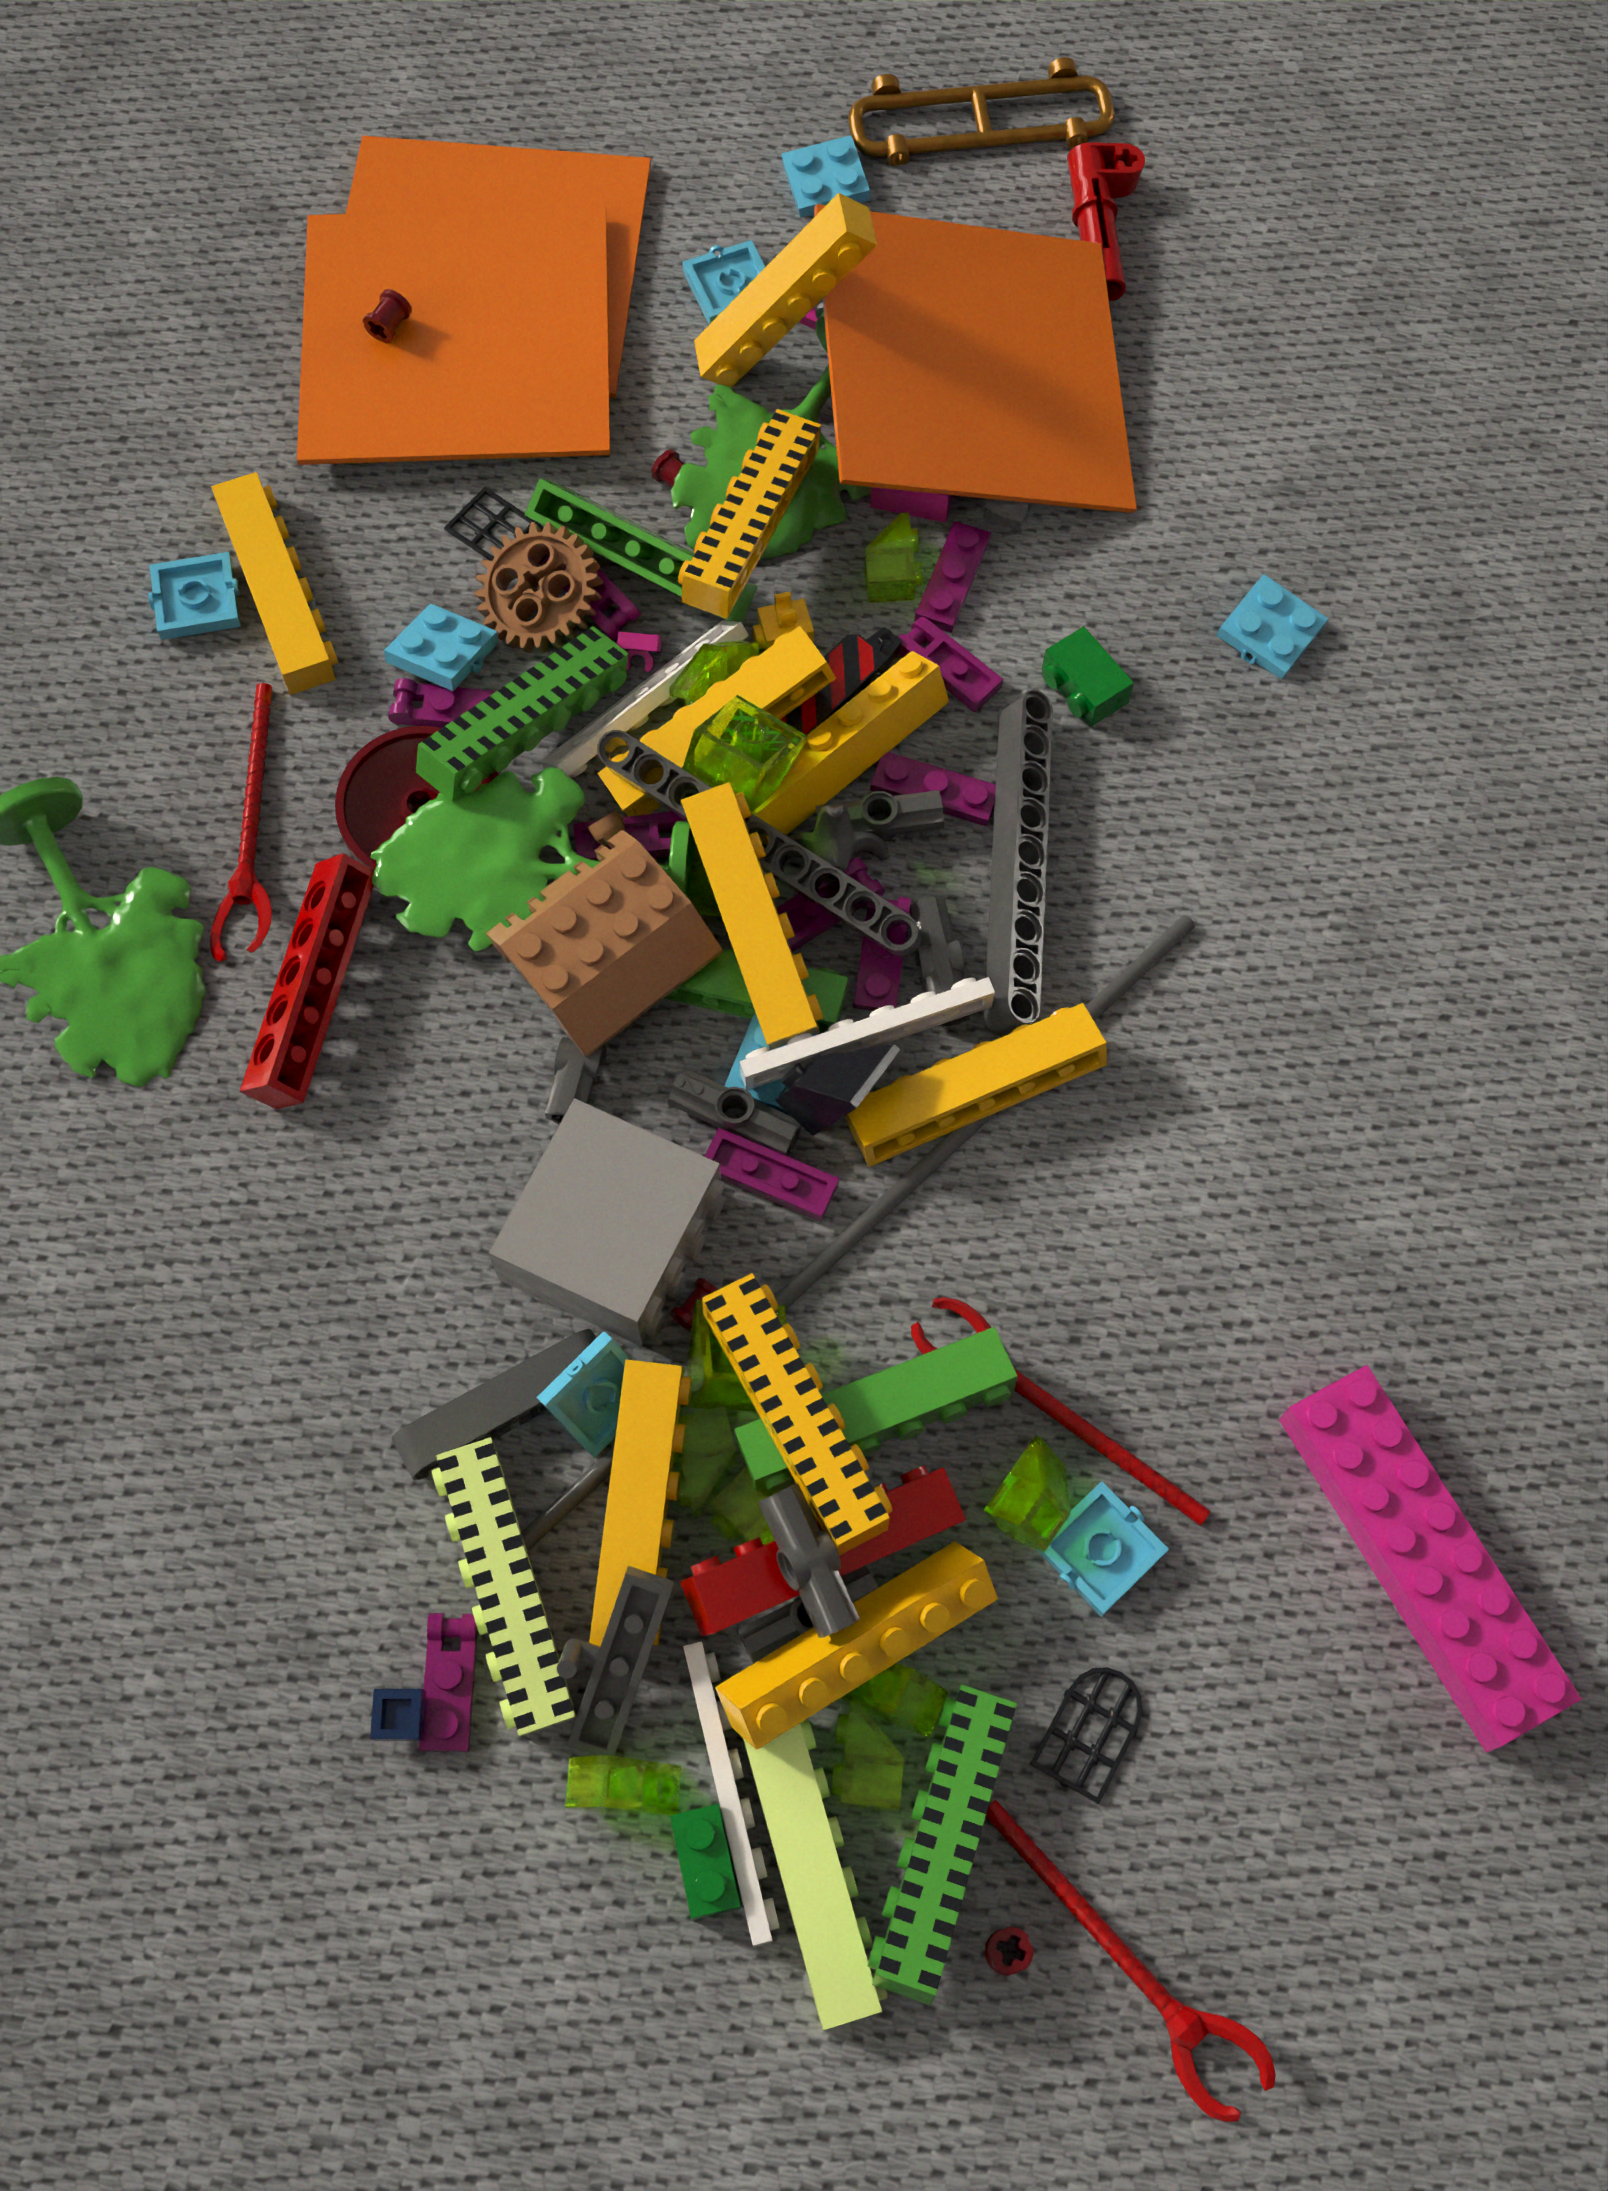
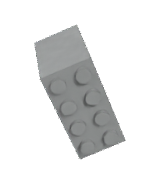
M574 1098L489 1251V1256L498 1279L643 1347L648 1335L655 1338L664 1323L666 1313L661 1310L667 1298L670 1296L675 1299L678 1296L686 1278V1274L681 1271L688 1258L695 1260L701 1252L706 1239V1235L702 1234V1231L708 1219L716 1221L722 1211L726 1197L721 1195L725 1182L721 1181L720 1163Z

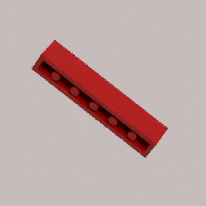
M922 1465L899 1475L902 1485L890 1490L887 1489L885 1482L879 1484L892 1506V1512L888 1513L890 1517L888 1530L840 1555L841 1568L838 1571L840 1576L966 1520L944 1467L928 1473L926 1466ZM757 1537L734 1547L733 1549L737 1557L720 1563L716 1555L690 1566L694 1576L680 1581V1584L701 1636L714 1634L799 1596V1592L794 1591L788 1585L780 1571L777 1562V1551L779 1548L775 1540L763 1545L761 1538Z

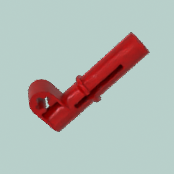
M1082 143L1072 148L1067 155L1075 206L1072 210V221L1078 227L1080 241L1101 243L1109 301L1118 300L1126 292V282L1115 224L1118 208L1112 198L1125 197L1134 192L1145 165V156L1138 147L1132 144Z

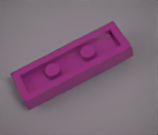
M957 521L953 522L915 612L914 621L919 617H925L941 630L952 633L990 542L991 532Z
M890 752L880 758L870 784V791H885L892 796L939 790L944 814L983 826H988L995 806L996 784Z
M719 1127L704 1156L720 1163L721 1180L819 1222H822L839 1185V1178Z

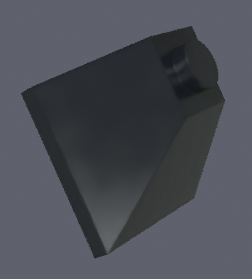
M895 1044L820 1056L805 1067L798 1063L781 1080L785 1088L775 1101L810 1135L814 1136L859 1106L899 1053L900 1049Z

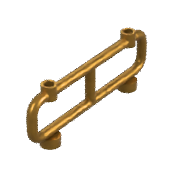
M1061 57L1051 62L1048 66L1049 79L901 93L899 79L892 74H883L873 80L871 84L872 95L863 97L852 105L849 110L848 122L855 147L861 153L870 157H887L888 163L894 166L907 164L910 159L909 154L1063 139H1066L1069 149L1074 148L1079 144L1088 143V137L1101 135L1110 129L1114 121V107L1111 93L1105 83L1093 76H1078L1075 61L1069 57ZM1078 91L1091 92L1097 98L1100 118L1095 121L1084 122L1080 117H1072L1065 121L1064 124L994 131L991 129L986 100ZM971 102L977 132L911 139H906L901 134H894L889 136L886 141L876 142L869 140L865 135L863 115L866 112Z

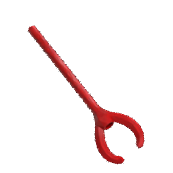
M267 683L256 685L255 711H253L254 721L252 722L248 776L246 778L247 787H245L246 798H244L241 843L239 845L240 854L238 855L239 865H237L233 876L228 881L227 888L229 892L221 902L211 928L210 952L213 958L219 962L228 960L226 952L221 948L220 936L224 921L234 903L250 905L253 902L257 909L258 930L256 937L246 949L248 952L253 953L260 947L271 925V903L265 889L259 883L254 870L255 848H257L256 837H258L257 827L260 818L262 781L264 776L263 770L265 768L264 759L266 758L265 749L267 748L266 738H268L267 728L269 727L272 686Z
M946 1297L933 1299L931 1307L950 1309L960 1314L977 1333L991 1328L985 1318L967 1303ZM919 1322L911 1326V1336L922 1354L937 1349L925 1338L924 1331ZM1014 1367L1018 1376L1015 1391L1033 1403V1405L1070 1432H1073L1074 1435L1080 1437L1081 1440L1092 1446V1448L1096 1449L1129 1475H1132L1133 1478L1139 1480L1140 1483L1151 1489L1159 1497L1168 1501L1170 1505L1180 1510L1181 1513L1199 1526L1203 1524L1211 1512L1209 1509L1187 1493H1184L1180 1488H1177L1176 1485L1165 1479V1477L1151 1467H1148L1147 1464L1136 1458V1456L1092 1424H1089L1088 1421L1082 1419L1081 1416L1070 1410L1062 1402H1059L1051 1394L1042 1390L1040 1386L1036 1385L1022 1373H1019Z
M994 1800L988 1806L986 1813L988 1821L1013 1846L1030 1868L1036 1872L1038 1877L1045 1882L1063 1905L1069 1909L1072 1915L1077 1918L1080 1924L1102 1946L1114 1962L1121 1967L1153 2005L1155 2004V2007L1161 2013L1170 2036L1172 2059L1176 2074L1193 2101L1211 2118L1224 2122L1238 2121L1242 2111L1233 2106L1222 2105L1211 2097L1203 2086L1196 2072L1191 2050L1208 2033L1233 2042L1252 2057L1259 2069L1260 2083L1264 2091L1274 2088L1276 2073L1273 2059L1266 2045L1256 2034L1240 2023L1218 2014L1197 2011L1183 2005V2003L1170 1995L1156 1977L1147 1970L1142 1961L1136 1958L1133 1951L1125 1945L1106 1921H1103V1918H1101L1097 1911L1092 1909L1089 1902L1079 1894L1078 1890L1057 1869L1053 1862L1047 1858L1045 1853L1025 1834V1831L1014 1821L1001 1804Z

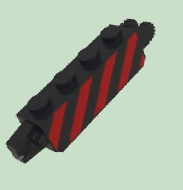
M883 627L868 639H864L859 634L846 635L824 656L836 679L772 726L799 742L885 673L901 651L902 640L886 627ZM738 770L739 787L742 788L753 778Z

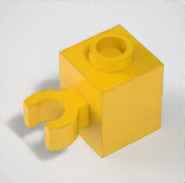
M790 591L774 595V605L757 608V625L752 626L753 640L757 650L764 649L766 651L780 635L792 632L798 626L802 627L814 644V629L804 598L792 601Z

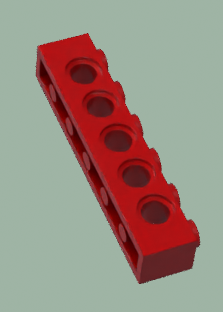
M345 853L315 864L239 1091L272 1108L279 1109L304 1103L373 890L372 876L374 870Z

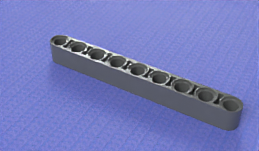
M1035 689L1028 690L1005 707L999 717L986 978L989 977L995 994L992 1007L984 1010V1020L988 1029L1000 1037L1010 1034L1021 1025L1035 1022L1039 1017L1041 1006L1053 708L1049 698L1041 691Z
M611 730L605 733L597 745V753L600 760L614 775L687 822L684 808L680 806L681 795L687 790L695 789L700 793L712 788L624 731ZM621 745L629 746V753L624 760L620 762L611 761L612 752L616 747ZM655 767L664 769L663 777L659 782L655 784L645 783V777L651 769ZM754 814L751 817L745 818L750 834L758 832V834L769 836V843L764 849L766 856L759 859L764 872H772L776 880L890 954L897 957H907L918 949L921 943V933L915 920L909 914ZM789 858H803L804 867L798 874L787 875L784 873V865ZM834 879L840 882V889L834 897L823 898L819 896V887L824 881ZM863 902H870L876 906L874 916L868 921H858L854 918L855 908ZM898 925H906L912 929L911 938L902 945H896L889 941L891 930Z

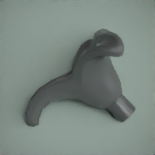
M829 805L822 807L813 833L802 832L789 837L842 872L847 870L852 857L860 851L869 852L881 861L886 860L888 857V847L879 836L866 831H853L848 809L842 805L838 807H831ZM828 879L827 888L829 890H839L840 882Z

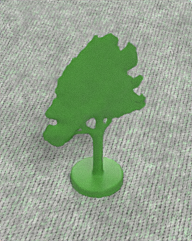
M823 311L816 321V335L827 352ZM829 364L804 401L793 410L783 409L782 411L818 423L821 408L831 394ZM721 384L715 386L713 395H708V410L715 411L717 431L709 426H705L690 433L692 444L705 447L704 455L708 463L706 467L688 462L682 465L675 478V484L671 489L673 508L677 510L681 506L693 507L691 521L685 525L684 529L687 545L693 550L702 531L707 533L709 530L714 508L718 503L723 505L725 502L731 478L733 476L739 477L742 472V462L747 450L755 449L762 424L764 422L769 423L773 417L772 414L767 412L765 407L757 405L748 400V398L735 393L730 386ZM821 432L818 454L760 560L780 557L785 553L793 554L802 544L808 543L812 539L814 529L822 530L827 525L845 522L848 512L840 497L842 490H847L851 499L855 501L871 494V487L840 484L837 448ZM822 444H823L827 449H822V448H821Z
M547 767L543 771L531 776V781L536 788L534 792H527L520 784L516 774L511 771H504L490 783L481 784L477 791L466 792L453 802L442 793H439L436 799L429 800L425 805L419 807L416 813L406 817V823L397 829L389 840L381 844L379 849L371 852V858L376 860L377 863L372 876V884L384 896H399L401 899L410 902L404 912L396 914V919L409 931L441 938L448 935L455 918L464 920L466 927L474 931L468 945L475 952L486 949L493 944L485 933L499 922L506 928L510 927L505 918L511 913L516 914L523 921L532 915L527 901L532 897H536L543 902L544 900L539 892L548 886L546 884L549 879H557L568 870L577 876L578 874L573 866L580 861L586 863L591 868L600 863L599 861L577 855L572 850L567 824L574 820L579 808L585 804L584 791L562 769ZM677 821L672 831L669 863L659 865L692 902L695 840L689 823L687 821ZM558 831L561 832V837L556 835ZM546 845L556 848L565 858V864H547L539 859L541 848Z
M62 777L41 778L21 784L0 795V845L14 846L34 842L37 852L43 860L60 895L62 912L57 917L55 933L43 935L38 940L24 945L12 954L0 957V982L9 985L13 989L19 983L33 988L39 993L28 1000L26 1020L39 1023L48 1014L57 1019H66L70 1025L54 1039V1044L64 1061L69 1063L74 1072L89 1076L92 1079L96 1077L95 1069L103 1060L115 1068L116 1076L121 1082L136 1087L145 1085L154 1076L161 1075L166 1079L171 1075V1069L177 1061V1055L185 1045L187 1036L194 1032L195 1021L199 1018L200 1010L203 1006L202 998L206 995V987L202 980L204 975L203 968L194 960L199 955L198 945L202 939L204 926L197 920L177 918L171 912L176 907L186 909L190 906L191 887L182 877L175 876L163 869L147 867L139 871L138 876L129 883L123 894L103 898L89 895L76 881L63 851L52 834L73 821L83 808V795L78 785L71 779ZM121 902L119 906H116L114 903ZM93 908L104 911L111 917L110 924L102 930L96 929L91 924L85 909ZM70 920L75 926V930L71 933L67 929V921Z

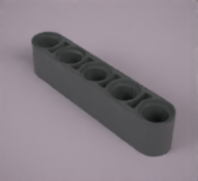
M585 1329L565 1338L397 1431L393 1435L392 1441L412 1479H424L430 1476L428 1471L435 1467L439 1468L436 1455L490 1437L492 1440H495L510 1432L511 1425L517 1422L522 1425L548 1411L536 1397L596 1339L593 1331Z

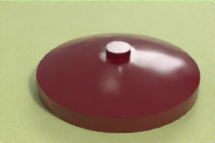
M409 726L382 734L363 746L353 756L341 775L335 797V814L341 836L352 856L358 862L374 871L377 863L376 860L371 858V852L379 849L381 844L389 840L393 833L406 823V817L416 813L419 807L425 805L429 800L436 799L440 793L416 773L418 744L440 730L441 728ZM496 771L484 779L481 784L490 783L499 775Z

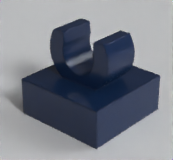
M374 1689L370 1739L373 1741H423L426 1691L423 1689Z

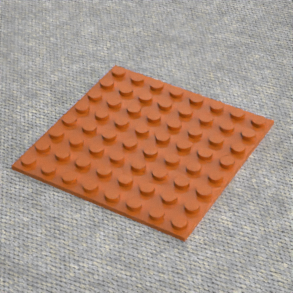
M362 135L346 214L606 206L609 398H616L651 158Z
M816 204L814 208L815 216L826 205ZM870 211L877 246L823 298L840 484L1134 513L1137 508L1101 243Z
M606 206L308 215L297 439L298 465L610 455ZM385 289H391L400 293L412 307L411 315L407 319L401 320L394 330L395 337L390 343H384L375 339L367 332L363 323L365 315L373 313L380 303V295Z

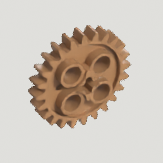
M531 522L528 534L517 526L515 527L516 538L514 540L503 534L501 538L504 547L501 550L494 546L489 548L495 556L493 561H481V564L488 571L487 574L476 575L475 578L484 585V588L474 592L477 598L484 601L477 607V611L483 616H487L483 621L484 625L496 630L500 641L506 638L505 643L511 648H516L520 645V648L525 652L531 653L535 645L542 653H546L548 642H551L560 649L562 647L561 637L566 635L569 639L573 640L576 638L573 631L576 626L584 630L588 628L582 619L584 615L596 616L597 614L589 605L591 601L602 599V596L593 589V587L603 584V580L597 574H594V572L601 568L600 564L594 558H591L594 552L586 544L583 545L584 541L576 533L571 535V532L565 526H561L557 530L550 522H546L542 531L535 522ZM550 554L547 563L539 567L540 560ZM518 578L516 586L507 591L509 583ZM570 585L569 592L565 596L559 597L561 589ZM538 609L537 616L527 622L529 614L533 610Z

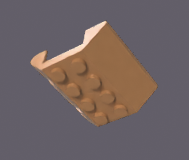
M623 830L607 840L611 850L604 845L595 850L597 859L600 862L595 867L591 868L586 863L580 861L573 866L578 874L577 876L568 870L539 892L544 900L543 902L536 897L528 900L527 904L532 915L524 921L516 914L511 913L505 918L510 927L506 928L499 922L485 933L507 963L511 962L553 1012L560 1027L586 1058L723 953V949L692 902L642 844Z

